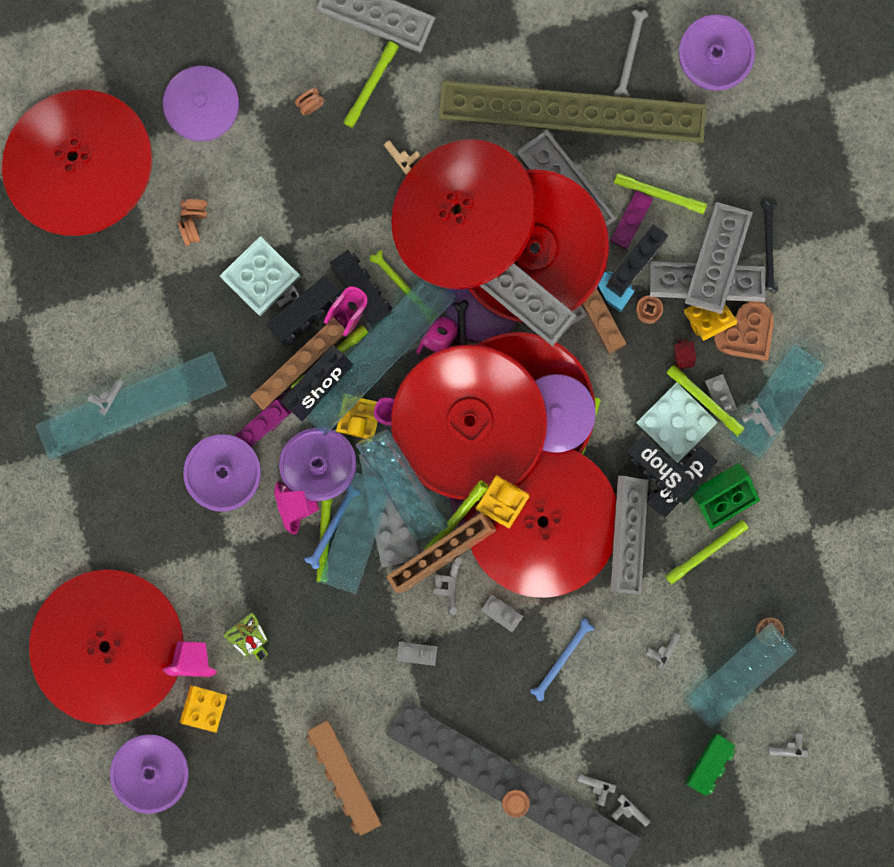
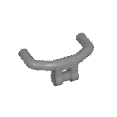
M460 557L453 560L449 576L434 575L433 578L435 583L434 588H432V594L447 596L449 615L457 613L454 596L457 573L460 564L463 562ZM442 582H448L447 590L442 589Z

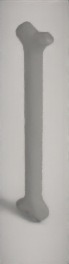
M637 10L632 11L635 22L618 89L614 91L615 97L623 96L627 98L630 96L626 87L642 21L648 16L646 10L641 12Z

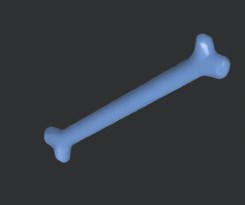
M353 484L347 487V493L313 555L305 558V562L311 564L313 569L319 568V558L354 496L361 494L360 490L355 489Z
M581 619L580 629L539 687L530 689L531 694L536 695L538 701L544 700L545 690L588 631L595 630L594 626L588 623V619Z

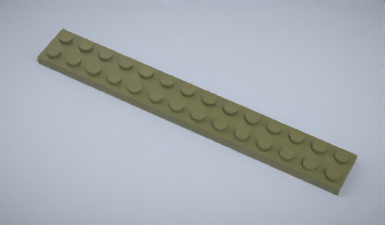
M442 81L439 120L703 143L706 105L449 81Z

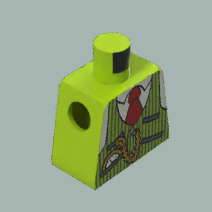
M254 613L248 615L223 634L245 657L253 653L258 661H261L268 655L262 647L268 639Z

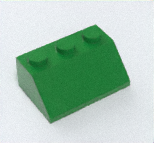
M739 463L700 485V489L692 497L696 507L711 530L760 501L749 474Z
M713 734L684 784L704 796H707L708 793L711 795L716 787L715 780L717 777L721 778L726 770V767H724L726 761H731L736 753L733 750L735 745L722 736Z

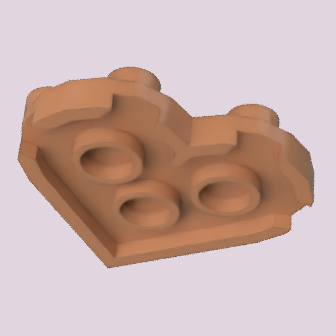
M750 301L738 310L735 317L737 324L714 335V342L716 348L722 353L768 361L774 316L766 304Z

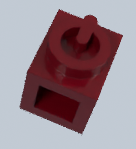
M688 339L677 341V344L673 346L675 365L678 366V369L695 367L697 360L694 342H689Z

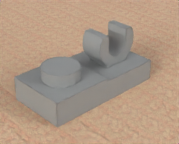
M723 374L705 381L711 399L726 413L737 410Z
M493 595L490 596L481 609L483 613L511 632L514 631L523 618L522 615Z
M399 642L397 661L435 666L437 647Z

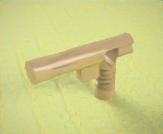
M390 140L384 144L406 175L411 170L410 165L412 162L414 163L415 160L421 157L418 151L410 156L405 151L400 154ZM404 162L408 163L406 167H403L401 164Z

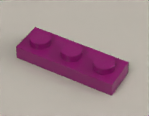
M636 190L610 242L626 250L628 249L653 201L652 198Z
M276 399L235 436L252 447L291 413L280 402V399Z

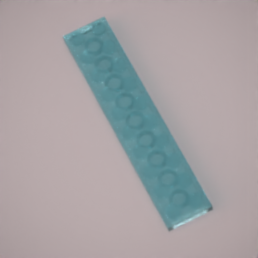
M421 279L391 310V314L385 317L349 354L347 358L354 365L306 418L326 435L457 296L450 289L435 286Z
M212 351L120 389L105 416L99 413L101 408L99 405L89 402L38 423L35 426L47 456L51 461L227 388V384ZM103 403V407L107 408L108 403Z

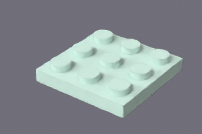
M261 236L220 275L259 316L301 277Z
M676 382L636 424L678 463L718 422Z

